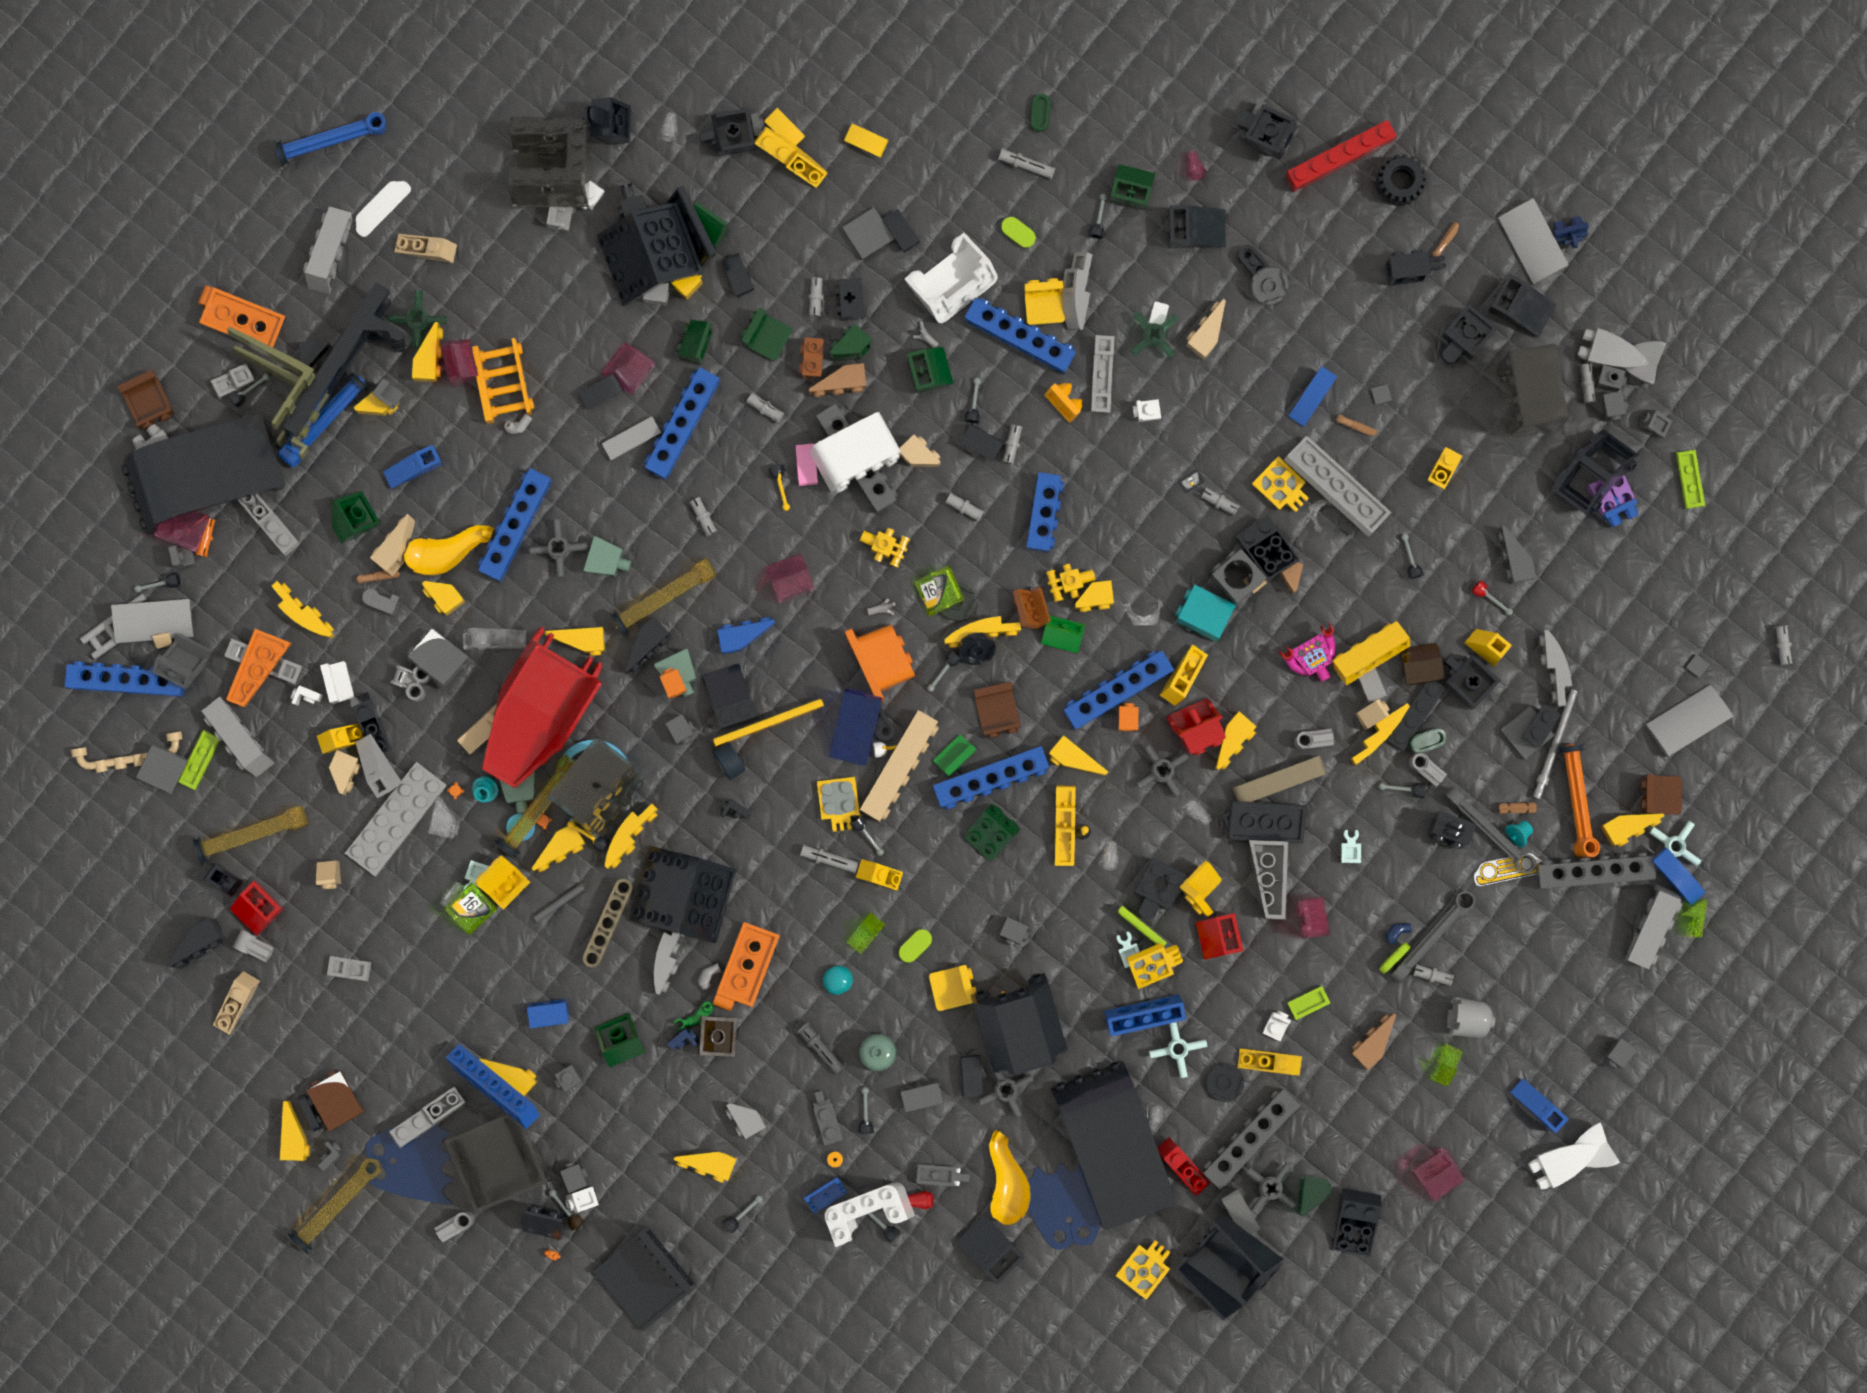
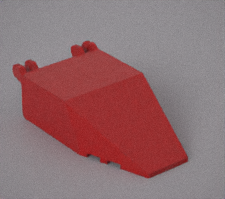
M539 627L533 634L501 686L482 765L484 771L513 788L520 785L538 767L546 763L552 755L563 748L602 684L597 679L602 669V663L598 662L592 673L589 674L586 671L592 663V657L589 656L582 665V668H579L549 650L548 646L554 634L549 633L543 645H541L538 641L544 633L543 627Z

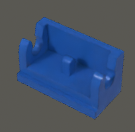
M567 999L531 1003L527 1006L530 1028L569 1023Z
M836 1177L807 1195L804 1199L811 1207L813 1213H817L848 1192L840 1179Z

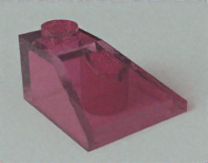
M624 342L604 368L602 374L608 377L614 373L622 388L633 395L655 364L639 350Z

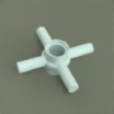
M1688 821L1678 836L1670 838L1655 827L1650 830L1649 833L1662 841L1675 857L1683 856L1696 866L1700 864L1701 860L1686 850V843L1684 841L1695 826L1692 822ZM1673 841H1676L1680 846L1677 852L1671 848Z
M1177 1022L1170 1023L1172 1041L1166 1048L1149 1051L1150 1059L1170 1055L1177 1060L1180 1078H1185L1188 1075L1184 1057L1187 1056L1188 1051L1207 1047L1206 1040L1186 1043L1180 1039ZM1177 1043L1183 1046V1052L1179 1055L1173 1052V1046Z

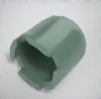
M874 1033L867 1036L859 1047L861 1063L872 1071L888 1069L894 1064L897 1057V1048L894 1041L882 1033Z

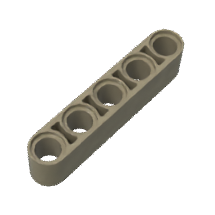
M1317 756L1232 789L1237 801L1253 802L1327 773L1321 757Z
M620 879L615 883L583 955V962L588 967L600 965L633 891V885L627 879ZM623 882L629 885V890L626 893L619 891V885ZM614 900H619L621 903V908L618 911H614L611 908V903ZM606 918L613 920V926L609 929L603 926V921ZM597 936H604L605 944L603 946L596 945L595 939ZM591 953L597 955V962L594 964H590L587 960L588 955Z

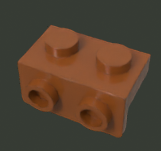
M805 338V342L801 343L800 355H804L803 362H800L799 374H802L803 379L811 380V376H822L824 340L821 338Z
M1036 587L1031 591L1023 589L1013 591L1014 602L1017 606L1022 627L1038 629L1050 622L1041 587Z

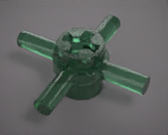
M421 290L415 291V308L410 309L407 315H389V322L407 323L414 330L413 348H420L421 330L425 329L429 323L447 324V316H429L422 308L423 291ZM417 314L421 315V323L413 322V319L417 318Z
M1139 311L1136 312L1133 317L1144 328L1143 340L1130 350L1131 353L1136 356L1149 345L1152 347L1159 346L1170 359L1175 356L1176 353L1164 340L1166 337L1165 330L1178 320L1175 314L1171 315L1161 325L1157 323L1149 324ZM1152 330H1156L1160 337L1158 339L1156 337L1152 339L1149 337Z

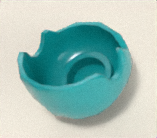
M836 965L825 971L822 980L823 986L828 993L840 995L851 989L854 978L853 973L848 967Z

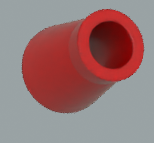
M927 1190L908 1195L912 1207L925 1210L933 1208L934 1198L932 1192Z

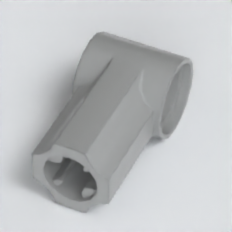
M1332 729L1301 732L1295 736L1294 745L1299 750L1334 745ZM1301 736H1305L1308 739L1307 746L1301 745L1299 741Z
M1424 753L1413 754L1409 759L1410 767L1420 773L1435 787L1447 775ZM1418 756L1423 759L1421 767L1415 764V759Z
M242 929L232 946L264 962L269 960L274 950V947L256 939V936Z
M469 1211L460 1212L435 1227L437 1236L442 1243L471 1227L474 1223V1216ZM462 1215H465L468 1218V1225H462L460 1223V1217Z

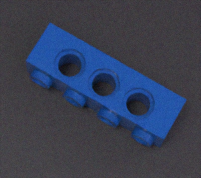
M1038 473L1026 550L1049 553L1050 548H1054L1055 537H1052V531L1057 529L1058 524L1055 512L1060 511L1061 500H1058V493L1063 492L1064 481H1061L1060 475ZM1051 490L1054 493V497L1047 499L1044 497L1043 492ZM1044 508L1049 509L1051 515L1047 518L1042 517L1040 511ZM1038 528H1046L1048 534L1040 536L1037 533Z
M1179 994L1104 1011L1107 1029L1111 1037L1186 1020L1183 1001Z

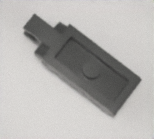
M822 1090L815 1092L817 1102L813 1103V1109L824 1145L842 1141L843 1137L830 1098L825 1100Z
M917 1164L916 1184L954 1187L959 1186L960 1181L970 1182V1174L960 1173L961 1168L951 1166Z

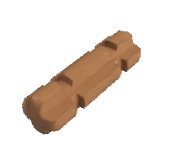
M1535 802L1527 804L1509 803V805L1501 803L1498 806L1500 814H1507L1508 812L1510 814L1535 813L1537 810Z

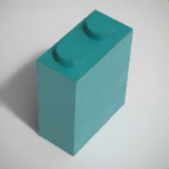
M1194 585L1192 590L1188 588L1183 598L1186 602L1184 606H1179L1175 614L1178 616L1176 622L1218 642L1236 605Z

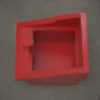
M1208 698L1166 717L1173 734L1178 735L1186 753L1197 756L1205 752V748L1208 746L1214 748L1223 743L1222 740L1226 738L1219 721L1222 719V716Z

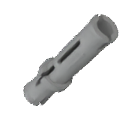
M1002 148L998 160L1014 165L1015 168L1020 167L1052 179L1055 167L1053 168L1026 158L1021 153L1016 154Z
M803 845L800 854L801 857L815 860L818 864L821 862L853 872L854 874L858 866L856 861L824 852V849L821 848L818 850Z

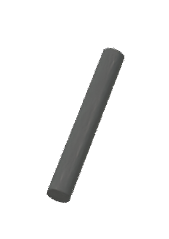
M579 884L534 915V919L538 923L580 894L585 888L582 884Z

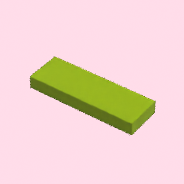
M1696 450L1675 453L1685 509L1704 507L1705 501Z
M205 730L202 731L178 780L179 783L191 789H197L220 743V740L215 735Z
M1121 906L1118 909L1117 913L1154 944L1162 943L1163 946L1166 945L1167 942L1125 907Z

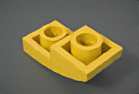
M778 108L764 120L779 136L781 134L795 145L805 137Z
M851 124L844 139L845 142L880 158L889 141L855 124Z

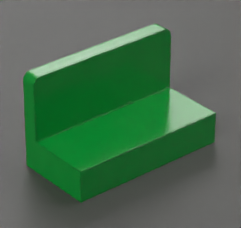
M1049 615L1050 622L1045 626L1041 644L1078 653L1085 624Z
M959 735L934 759V763L950 777L976 751V748L962 735Z

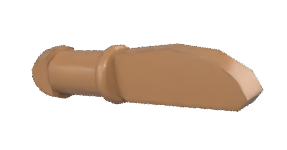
M1454 222L1443 239L1440 240L1437 248L1432 252V257L1442 254L1456 235L1459 223Z
M1344 415L1336 417L1337 423L1346 425L1364 434L1375 436L1378 432L1376 429L1361 424L1356 420L1348 419Z
M384 570L372 574L359 575L356 581L360 584L370 581L376 582L377 580L398 578L400 573L397 571L391 576Z

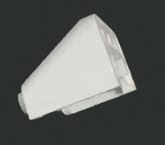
M965 233L953 240L951 246L953 253L926 274L919 270L913 271L905 278L908 286L939 323L948 321L975 298L989 289L998 278L989 258Z

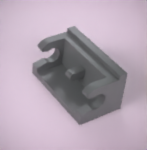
M937 1079L900 1088L905 1112L943 1103Z

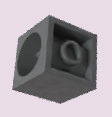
M1242 549L1238 552L1234 550L1225 559V564L1220 562L1215 566L1209 578L1229 602L1236 606L1266 579L1265 575ZM1230 565L1244 567L1248 572L1247 582H1249V585L1243 589L1230 587L1225 582L1226 573L1224 569Z

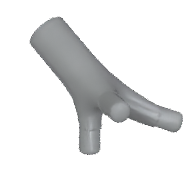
M919 322L921 334L913 335V339H921L932 348H936L939 343L929 335L923 322Z
M886 598L882 604L867 608L868 614L870 616L877 613H888L893 616L894 612L889 608L896 604L895 602L887 604L889 599Z

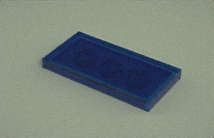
M845 688L829 757L863 766L867 765L882 697Z

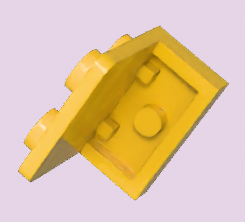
M1058 278L1047 279V282L1040 283L1039 280H1030L1028 284L1024 285L1026 316L1029 325L1062 323L1065 321L1063 281H1058Z
M503 856L496 858L475 881V884L487 893L503 910L530 883Z
M1204 861L1183 882L1180 889L1186 895L1185 899L1193 905L1192 908L1199 915L1203 913L1209 917L1213 911L1204 899L1221 883L1222 879L1208 861Z
M963 965L929 975L937 1010L942 1011L973 1003L971 995L975 994L976 988L971 987L970 980L973 979L971 968Z

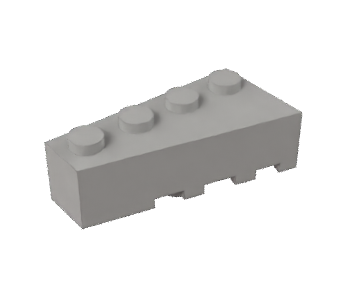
M329 206L327 213H323L322 227L316 232L315 246L312 245L310 248L309 262H306L303 268L308 289L330 295L332 290L329 284L330 280L335 279L337 273L336 261H340L342 257L343 246L341 244H346L352 224L351 212Z
M218 697L202 710L206 716L203 718L209 727L213 726L215 728L214 734L220 741L224 740L227 744L225 749L231 756L233 754L236 756L237 760L235 762L242 770L245 768L255 777H258L274 764V761L263 753L264 749L254 738H251V732L243 724L241 725V720L225 700Z
M1249 840L1266 919L1286 920L1289 843L1283 841Z
M1655 884L1653 889L1657 891L1655 897L1648 901L1646 910L1648 914L1644 915L1639 923L1641 931L1640 933H1635L1626 955L1628 961L1650 969L1651 965H1655L1658 958L1656 953L1659 948L1664 946L1666 941L1664 936L1667 930H1671L1674 924L1672 919L1675 913L1678 914L1682 907L1681 899L1677 892Z

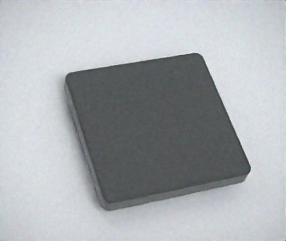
M1388 384L1371 388L1375 405L1392 401Z
M1696 654L1686 668L1700 678L1710 664Z

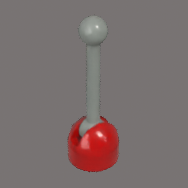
M1482 580L1473 587L1471 591L1478 597H1488L1502 608L1506 615H1512L1513 610L1505 607L1488 593V586Z

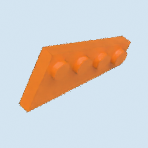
M255 629L226 700L246 707L292 643Z

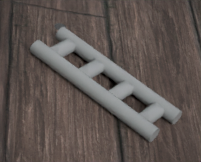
M142 593L129 603H142L147 598ZM112 615L80 638L83 644L90 642L95 648V651L91 653L95 660L118 644L115 642L114 629L111 626L113 624ZM105 630L111 640L101 645L95 636Z

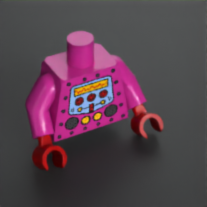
M1328 623L1329 628L1327 630H1324V627L1321 625V634L1291 650L1285 646L1287 649L1285 654L1279 651V655L1285 659L1291 670L1308 677L1316 673L1321 682L1331 677L1326 669V666L1333 663L1335 657L1334 629L1330 623Z

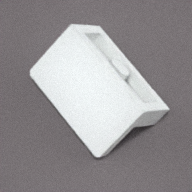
M346 662L320 665L330 703L335 704L354 698Z

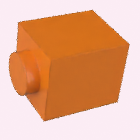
M667 669L662 672V676H659L669 699L687 692L678 669Z
M1123 703V707L1119 706L1118 731H1138L1139 707H1134L1133 703Z

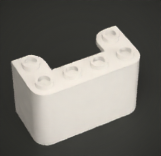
M879 412L816 443L810 451V455L831 493L837 491V493L842 492L848 488L847 485L850 484V480L863 478L867 475L866 472L871 469L876 471L882 468L883 465H887V467L897 463V459L900 458L901 454L897 443Z
M893 1182L828 1208L825 1212V1220L835 1247L853 1240L851 1237L852 1232L858 1228L855 1218L883 1208L888 1221L891 1223H900L914 1217L915 1214L904 1186L901 1183Z

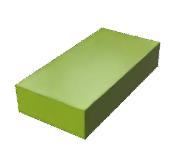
M1320 986L1287 1002L1294 1019L1298 1020L1330 1004V1001L1323 987Z

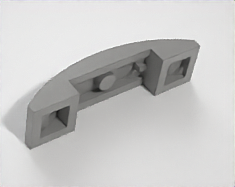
M1095 335L1091 412L1110 413L1115 336Z
M231 638L224 656L241 663L248 645ZM281 658L270 675L296 684L303 666Z

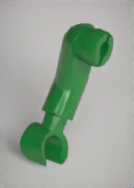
M704 1002L695 1015L687 1017L685 1020L676 1019L674 1024L677 1022L683 1023V1026L677 1030L682 1031L685 1026L700 1024V1016H709L713 1011L712 1003Z

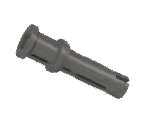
M809 1021L796 1031V1034H800L807 1042V1047H812L833 1071L834 1075L844 1068L820 1040L821 1035L811 1028Z

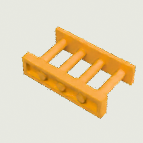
M515 338L511 339L513 346L487 352L480 351L478 346L470 347L487 424L495 423L494 417H497L499 414L526 409L527 414L532 415L531 409H534L533 399L528 396L520 354H523L521 342L517 343ZM515 354L516 365L487 370L483 367V362L486 359ZM515 372L519 373L520 383L493 389L487 386L486 380H489L491 377ZM522 390L523 402L499 407L491 406L490 399L493 396Z

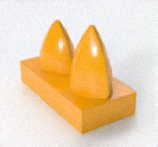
M1055 383L1044 396L1070 423L1081 412L1082 399L1068 398L1072 383L1058 385Z

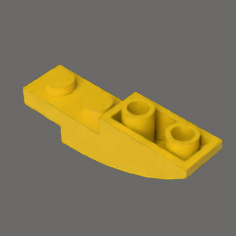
M766 126L754 141L756 145L784 163L786 168L815 188L818 187L828 174L825 169L781 134L779 136Z
M276 581L272 585L273 589L283 599L278 605L279 608L292 620L318 635L331 639L335 637L332 633L334 629L327 621L323 623L319 618L322 615L315 607L311 608L307 605L302 609L304 605L297 597L292 598L289 594L291 590L285 583L281 584Z
M1001 616L978 620L961 627L945 639V645H949V648H957L961 639L972 633H985L991 637H998V634L1006 633V636H1017V632H1021V623L1001 624Z
M653 804L639 816L632 812L621 824L607 852L605 861L607 869L611 867L613 869L622 862L620 858L624 854L629 855L636 848L634 846L636 842L631 836L633 834L637 836L644 829L642 826L647 821L650 823L657 817L656 812L658 809Z

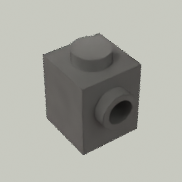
M1603 365L1599 370L1595 386L1618 392L1621 388L1625 387L1627 377L1624 376L1625 371Z
M1622 391L1603 394L1600 397L1604 420L1610 419V422L1619 421L1628 411L1627 400H1624Z
M683 714L665 723L677 745L681 743L683 746L692 741L691 737L694 736L692 731L695 728L690 720L686 721Z
M1007 917L999 935L1006 938L1005 942L1016 946L1017 943L1026 942L1030 932L1027 931L1028 926Z
M1618 1038L1604 1057L1608 1059L1607 1063L1613 1068H1624L1637 1050L1622 1038Z
M574 1064L555 1074L557 1079L554 1081L560 1090L568 1091L583 1082Z
M575 1162L564 1165L565 1170L560 1172L568 1193L588 1186L586 1178L589 1176L585 1166L581 1167V1164L575 1165Z

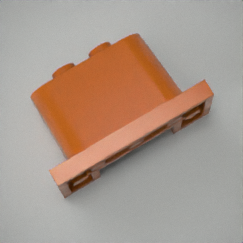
M891 624L856 638L852 629L845 631V636L858 660L877 705L884 702L881 692L915 677L910 665L913 663L909 652H904L902 648L905 645L901 635H896Z

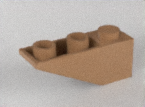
M864 363L844 365L809 389L810 395L814 394V397H823L825 393L842 395L844 391H852V393L863 392V389H867Z
M1394 1013L1384 1015L1379 1020L1381 1024L1377 1028L1373 1026L1365 1034L1367 1037L1362 1042L1358 1040L1351 1047L1353 1051L1350 1054L1366 1070H1369L1383 1057L1396 1018Z

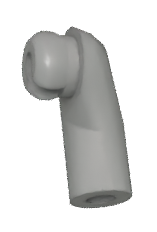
M524 414L519 422L507 421L504 428L510 434L523 433L532 421V418Z
M718 963L701 971L698 985L703 990L710 988L711 976L721 972Z

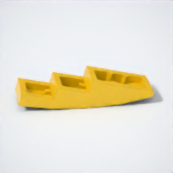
M1408 703L1373 725L1377 733L1363 741L1362 744L1366 749L1350 759L1354 766L1375 751L1389 737L1410 707Z
M1056 785L1055 866H1074L1075 786Z

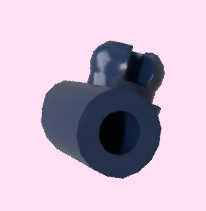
M1411 923L1392 925L1386 933L1387 942L1395 944L1401 933H1410Z

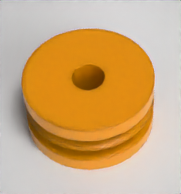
M832 1152L828 1155L827 1162L831 1167H839L843 1162V1157L839 1152Z

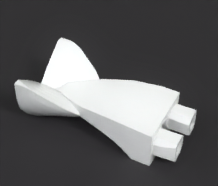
M1597 1123L1585 1131L1575 1144L1542 1152L1536 1155V1158L1529 1162L1528 1166L1532 1173L1542 1170L1544 1176L1536 1180L1538 1187L1542 1190L1549 1187L1555 1188L1563 1184L1585 1167H1610L1620 1162L1607 1143L1601 1123Z

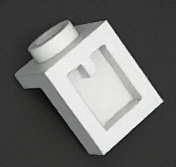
M588 180L581 192L575 196L578 201L577 204L585 210L587 208L593 210L605 191Z
M1159 399L1142 402L1138 400L1135 403L1136 406H1133L1134 417L1138 418V422L1161 419Z
M298 686L297 689L295 688L291 695V699H293L292 704L297 706L302 695L304 696L303 700L313 704L315 700L321 702L323 695L302 686Z
M1278 1011L1277 1014L1272 1012L1262 1033L1280 1042L1288 1024L1291 1022V1020L1287 1019L1289 1015Z
M593 1187L566 1196V1207L571 1211V1214L599 1205Z

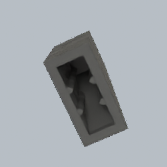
M1233 1188L1218 1197L1233 1222L1252 1236L1258 1235L1257 1231L1260 1227L1238 1189Z

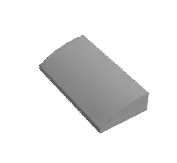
M1534 198L1498 217L1532 285L1568 267L1569 264Z
M190 599L111 605L116 643L153 640L152 635L169 633L171 639H174L177 633L185 637H194Z
M1709 685L1646 724V727L1665 757H1668L1729 720L1733 715L1719 694Z

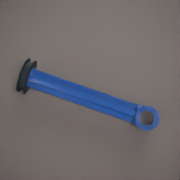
M373 112L364 120L284 145L281 139L280 142L276 143L275 141L276 153L283 167L287 163L289 166L288 159L364 135H381L386 131L387 123L381 113ZM375 120L382 122L379 127H373L372 123Z
M353 372L347 375L350 381L322 410L308 435L302 441L308 448L361 391L366 392L370 389L359 375L356 376ZM291 441L285 444L278 452V456L291 468H294L302 461L298 455L300 450L292 447Z

